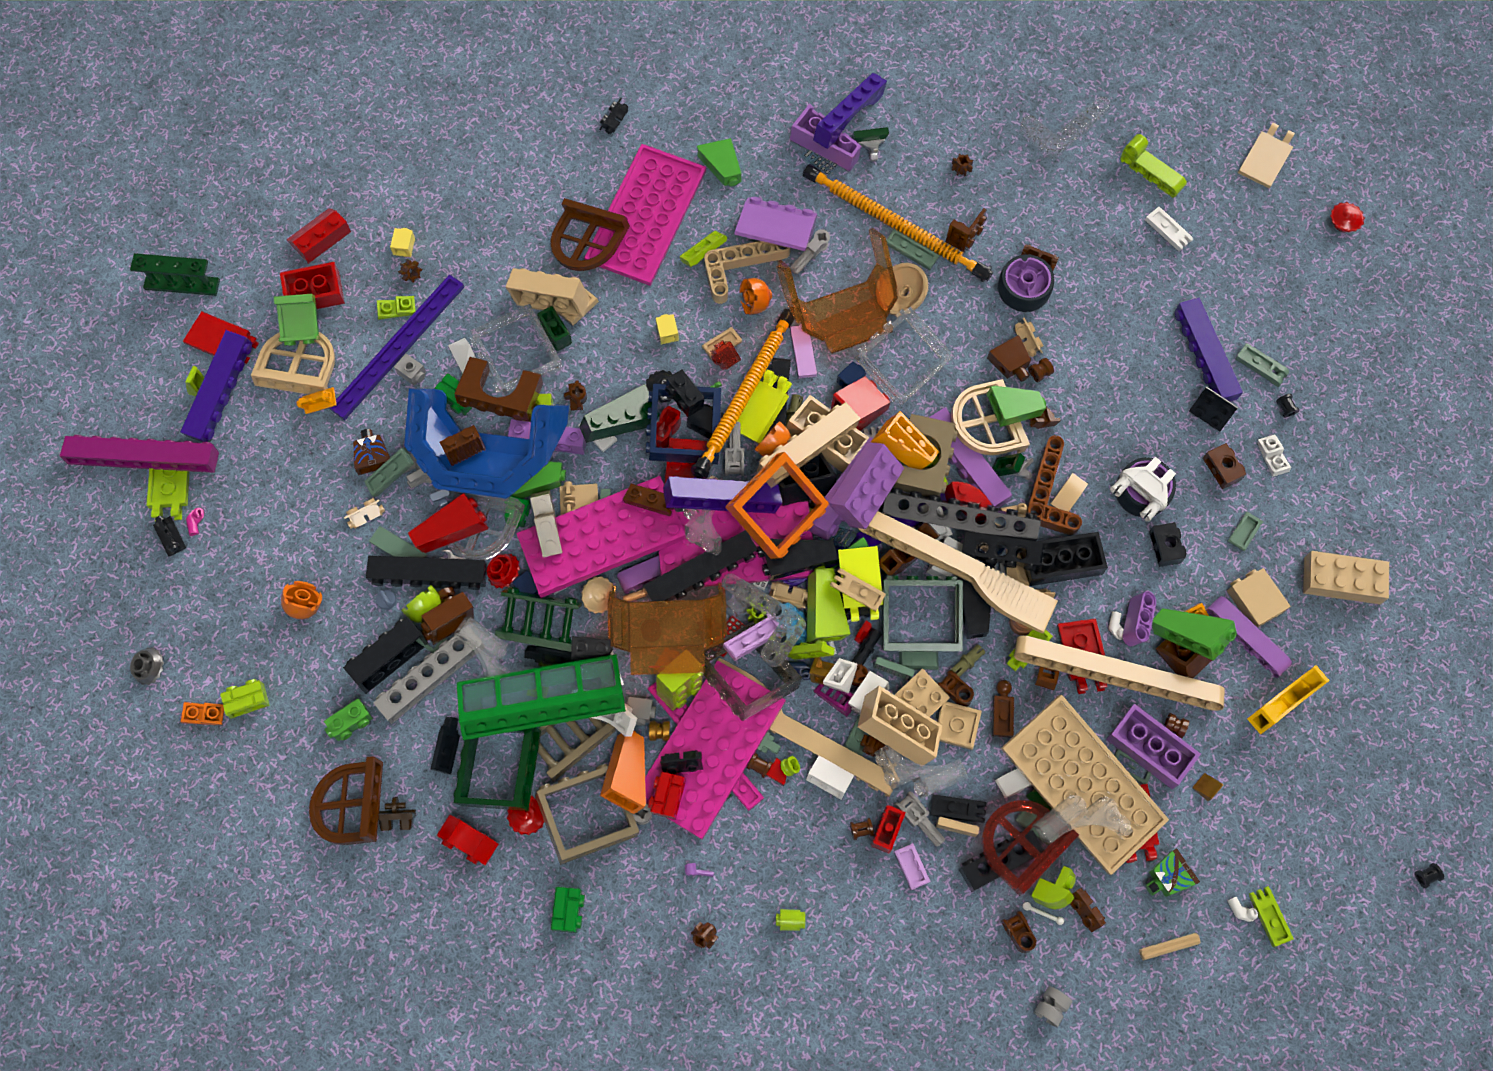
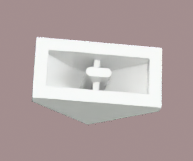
M839 658L823 680V684L849 694L857 663Z

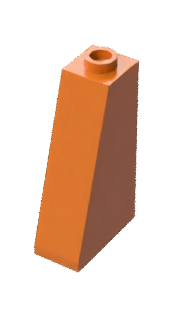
M633 731L632 736L625 737L622 733L617 736L600 794L601 797L632 814L640 811L646 804L644 737Z

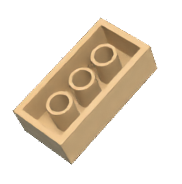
M513 268L506 285V289L516 305L526 308L544 310L553 306L557 313L584 317L590 301V297L581 280L576 277L568 278L562 277L559 274L551 275L542 271L533 272L524 268Z
M810 395L790 418L786 428L791 436H798L806 426H813L820 416H827L831 409ZM854 428L821 453L828 463L843 473L869 437L857 428Z
M1311 551L1304 557L1303 594L1382 604L1389 599V562Z
M878 686L865 695L857 727L922 767L937 757L943 725L886 689Z

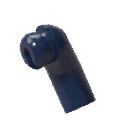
M786 662V671H796L803 680L810 679V668L805 662Z

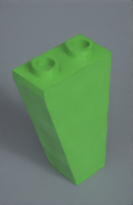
M1164 608L1153 618L1152 622L1155 635L1213 661L1218 655L1223 653L1225 647L1237 635L1233 620Z

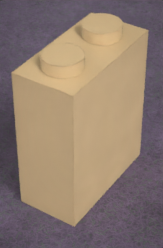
M1264 568L1256 571V569L1250 571L1245 575L1247 578L1243 580L1240 578L1230 583L1231 587L1227 590L1240 611L1257 628L1291 607Z

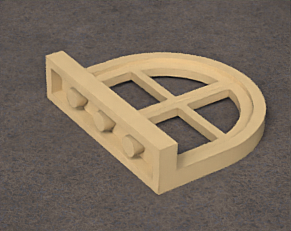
M279 332L264 344L251 373L255 386L312 394L328 389L327 384L335 365V353L331 342L320 332V340L314 341L322 347L325 357L303 354L307 345L303 344V341L299 342L296 353L277 350L276 348L282 344L279 342ZM271 354L294 357L289 371L266 369ZM301 359L324 362L319 377L297 374Z
M1003 379L972 386L958 396L952 407L951 423H956L955 431H958L957 437L965 446L985 455H999L1012 451H1017V453L1025 452L1030 443L1021 422L1006 426L1012 441L996 444L988 423L996 422L997 418L995 414L984 416L977 396L987 394L991 386L1006 387ZM972 398L980 418L962 422L963 406ZM983 425L990 444L976 440L966 429Z

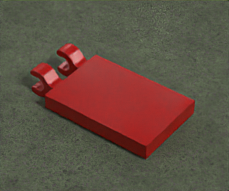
M202 311L183 340L184 344L212 356L215 355L226 330L247 337L252 342V348L254 349L259 345V342L256 341L257 339L251 336L248 330ZM246 357L245 364L248 363L250 357Z
M1096 619L1060 623L1057 625L1061 645L1105 656ZM1068 674L1070 681L1076 680L1078 694H1085L1088 691L1085 679L1088 678ZM1095 680L1097 692L1105 691L1107 683Z

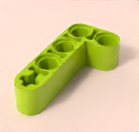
M1136 134L1125 146L1120 158L1121 162L1128 164L1129 168L1135 172L1141 173L1146 180L1158 185L1159 189L1172 198L1176 197L1187 184L1186 179L1146 151L1148 140L1145 136Z

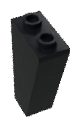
M770 539V540H771V541L776 545V547H777L784 539ZM799 540L787 549L788 553L784 557L770 559L763 549L757 546L759 558L762 557L764 562L762 565L764 576H768L769 581L814 570L820 566H830L838 561L833 540Z
M982 562V563L985 564L986 567H987V565H988V566H990V569H992V568L995 569V565H989V564H986L985 562ZM957 576V580H963V622L966 638L986 637L989 632L991 606L979 595L971 582Z

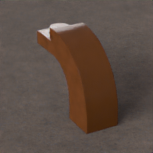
M924 523L918 529V531L934 539L940 536L929 523ZM896 548L890 549L879 560V566L888 576H895L904 571L918 558Z

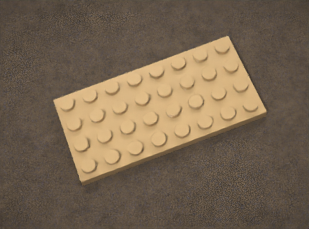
M1063 695L1057 696L1001 748L1108 875H1112L1169 821L1166 815Z

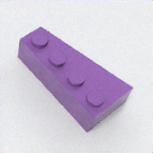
M809 103L792 125L790 140L851 171L859 160L861 145L846 133H841L837 141L828 149L813 141L816 126L825 116L821 112L817 113Z

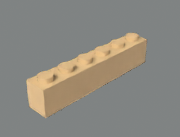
M846 402L841 406L836 405L827 416H820L813 426L808 425L802 430L800 435L792 436L786 445H779L772 455H765L761 458L757 472L777 453L785 452L798 468L802 467L856 428L860 417ZM781 466L768 479L767 484L772 488L790 474Z

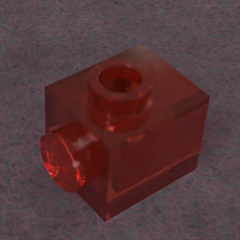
M721 340L714 344L715 348L710 351L713 362L719 365L722 370H727L741 361L731 341L724 342Z

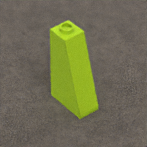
M820 566L815 568L814 572L808 576L807 643L814 644L815 641H840L851 634L840 591L830 586L831 582L837 584V581L833 579L835 577L833 568Z

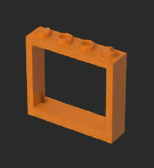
M785 452L777 453L725 508L770 559L782 558L788 553L787 549L801 539L800 535L814 525L813 521L825 514V509L829 502ZM783 466L816 506L776 547L742 506Z

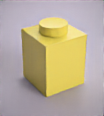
M394 228L390 245L393 255L411 257L415 242L413 231L407 228Z
M664 314L657 317L656 326L661 344L679 341L674 314Z

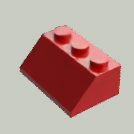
M328 208L286 240L309 264L348 235L351 230L346 220L336 210Z

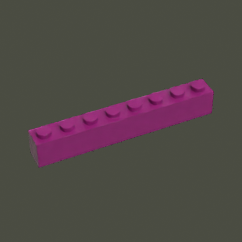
M81 435L65 436L60 452V457L69 465L138 469L152 468L156 470L209 473L215 472L219 451L210 442L193 443L191 441L138 440L136 438L83 437Z

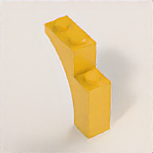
M1315 665L1254 712L1247 720L1261 735L1330 680Z

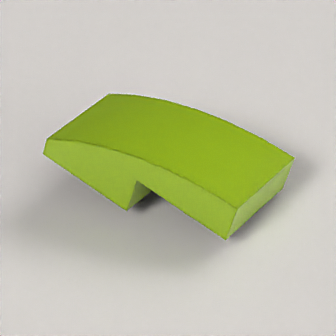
M396 296L395 300H377L376 303L378 320L410 316L416 312L414 296Z

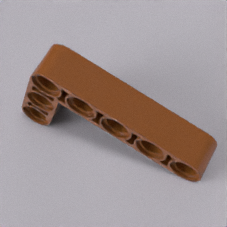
M1054 435L1048 439L1044 447L1028 502L1027 512L1036 511L1039 514L1037 517L1041 518V527L1067 535H1075L1082 525L1081 517L1075 513L1047 505L1064 448V440L1060 436ZM1050 445H1056L1058 449H1054ZM1045 461H1050L1053 465H1048ZM1041 477L1046 478L1048 482H1043ZM1036 494L1042 495L1044 499L1037 498ZM1049 517H1055L1057 522L1051 521ZM1068 522L1074 523L1076 527H1070Z

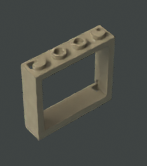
M607 764L596 767V770L592 772L588 770L577 774V777L572 779L565 777L560 779L558 784L552 786L545 784L536 791L535 797L560 865L627 841L639 834L633 814L622 808L629 826L628 828L568 850L564 849L546 796L605 776L608 769Z

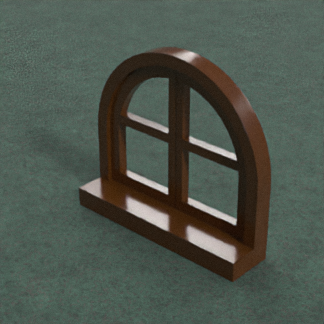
M564 198L561 203L564 212L551 235V249L555 258L562 266L574 271H587L603 265L615 254L630 227L626 217ZM571 219L589 224L582 239L564 234ZM597 226L615 232L607 246L589 242ZM562 238L579 243L571 258L562 252ZM585 246L602 250L600 254L591 259L578 260Z
M374 756L366 757V762L339 766L321 779L312 794L309 805L311 825L321 838L336 845L377 842L383 771L382 761ZM365 773L363 798L346 800L349 775ZM343 778L341 801L322 803L329 788L336 781ZM362 807L360 832L343 833L345 809ZM340 809L338 833L332 832L326 827L321 811Z

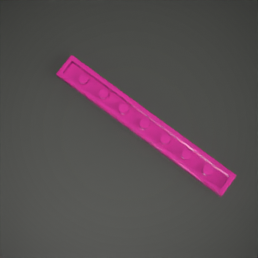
M655 682L647 690L678 725L688 706L685 704L682 708H676L672 711L657 695V685ZM743 773L732 792L745 808L750 811L764 797Z

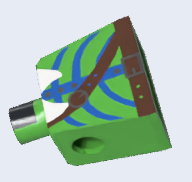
M1176 848L1149 871L1154 880L1146 884L1145 887L1152 896L1162 891L1165 897L1194 886L1200 883V881Z

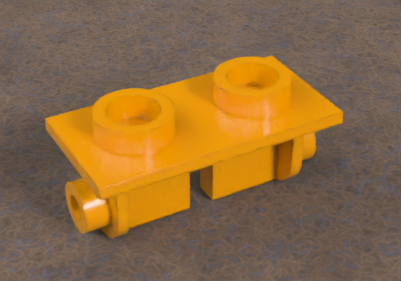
M334 387L302 396L296 404L299 408L304 409L305 414L336 406Z

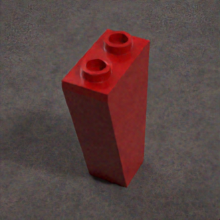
M463 493L409 531L408 535L417 549L422 553H428L483 532L489 527L485 522L487 521L486 516L481 510L477 509L479 504L474 497L469 498Z

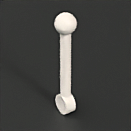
M1025 902L1023 904V909L1026 911L1031 910L1035 913L1056 921L1058 925H1062L1064 923V919L1062 917L1057 918L1053 915L1032 907L1029 902Z

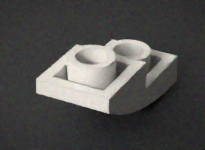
M1272 435L1258 439V446L1272 477L1290 472L1291 466L1283 455L1284 448L1277 436Z
M1015 769L995 780L1005 798L1020 793L1025 788L1032 786L1019 769Z

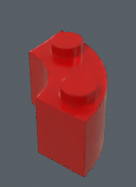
M951 482L946 486L945 497L947 501L949 498L960 500V503L968 504V502L979 503V507L987 508V505H992L982 491L970 484ZM961 510L967 516V512ZM979 513L975 519L979 522L986 520L987 517Z
M452 815L448 816L436 835L443 840L442 845L450 850L455 847L467 855L466 859L475 865L480 862L486 866L499 845L485 834Z

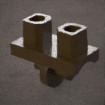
M393 797L392 803H385V809L392 810L379 811L378 821L380 830H392L393 820L400 821V830H410L413 825V818L416 816V809L399 810L406 808V802L399 803V798Z

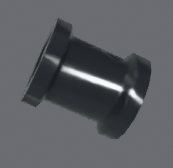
M1286 394L1276 400V403L1280 404L1284 412V418L1295 415L1300 410L1299 407L1295 406L1292 394Z
M1435 863L1430 864L1429 868L1423 871L1418 870L1415 872L1416 879L1421 887L1425 889L1437 880H1444L1442 869Z

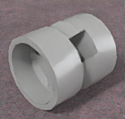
M1048 986L1043 995L1044 1001L1038 1003L1034 1014L1040 1018L1044 1016L1047 1018V1023L1058 1028L1064 1018L1062 1013L1068 1011L1073 1001L1061 991Z

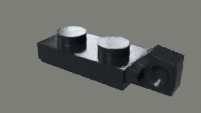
M528 645L524 658L533 659L538 663V666L546 667L569 663L571 661V652Z
M445 717L444 724L439 730L431 770L444 774L452 773L460 739L458 730H456L458 718Z

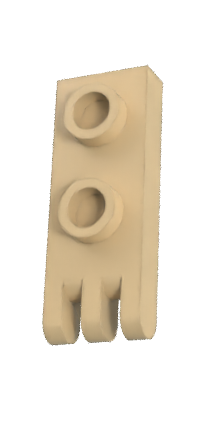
M839 568L837 572L844 577L841 578L835 575L833 579L840 582V584L837 585L831 582L830 586L876 612L886 594Z

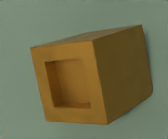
M821 657L814 658L809 672L811 682L824 685L823 680L835 664L822 661Z

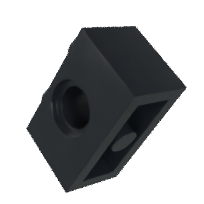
M1176 523L1153 526L1149 534L1159 567L1182 563L1187 553L1185 546H1182L1180 540L1181 531L1177 528ZM1165 542L1171 543L1172 548L1168 547Z

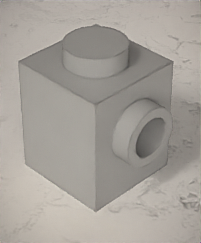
M405 354L394 366L397 374L413 386L417 382H422L425 378L426 371L424 366L408 354Z
M635 697L628 698L627 705L633 709L632 714L637 717L636 725L645 726V723H650L651 718H655L656 707L653 706V700Z

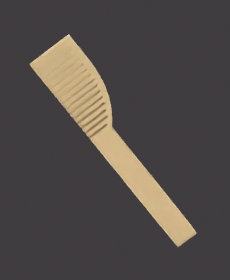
M878 511L866 529L858 528L861 532L971 582L979 595L996 611L1022 625L1044 633L1058 600L1028 585H1024V583H1020L1018 580H1014V578H1009L1010 576H1005L1004 573L1001 574L999 573L1000 571H995L994 568L990 569V566L987 565L986 567L984 563Z
M718 658L717 661H720L721 663L727 665L733 670L739 672L745 677L751 679L752 681L768 689L754 676L732 665L731 663L721 658ZM782 709L769 729L772 733H777L856 776L858 781L866 782L870 788L882 791L887 797H890L899 780L896 775L784 715Z

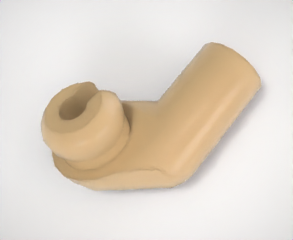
M1020 503L1015 506L1000 508V510L1014 509L1018 511V514L1026 515L1028 507L1025 503Z

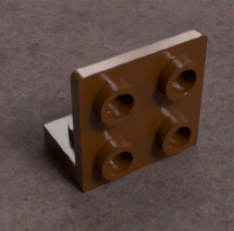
M982 209L970 228L964 223L953 219L950 223L945 242L962 252L966 248L970 249L975 242L974 237L976 235L979 236L984 229L983 225L987 219L985 216L987 209Z

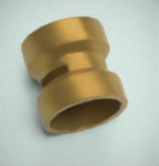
M650 721L649 741H656L657 739L668 741L670 738V721H663L662 724Z

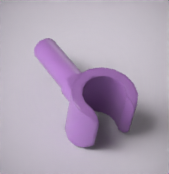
M696 863L685 865L687 876L704 875L713 877L714 872L696 870Z

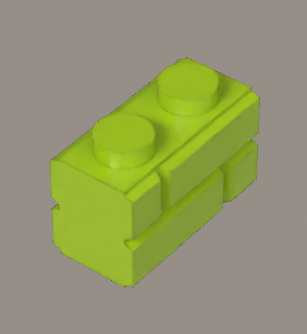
M257 679L248 680L245 682V685L240 687H228L225 689L226 692L220 693L225 714L230 719L270 706L264 683L260 680L257 681Z

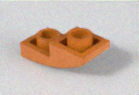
M184 702L180 722L186 724L222 725L224 707L222 704Z

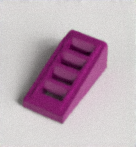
M819 684L814 693L847 717L852 711V707L848 702L854 694L837 690L831 698L829 696L834 689L829 688L826 693H823L820 690L824 685ZM842 694V699L839 702H837L836 700Z

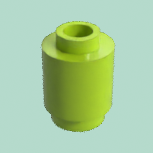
M780 909V913H776V926H780L781 931H800V929H805V912H800V909Z

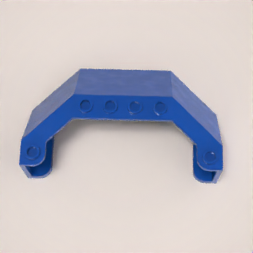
M409 388L404 446L408 452L413 454L417 460L416 463L432 480L431 483L436 489L507 499L548 464L568 424L569 405H537L534 407L531 417L530 439L479 433L486 448L485 451L482 450V452L475 454V456L468 457V459L461 461V463L458 462V464L451 466L440 441L462 430L446 410V394L439 389Z

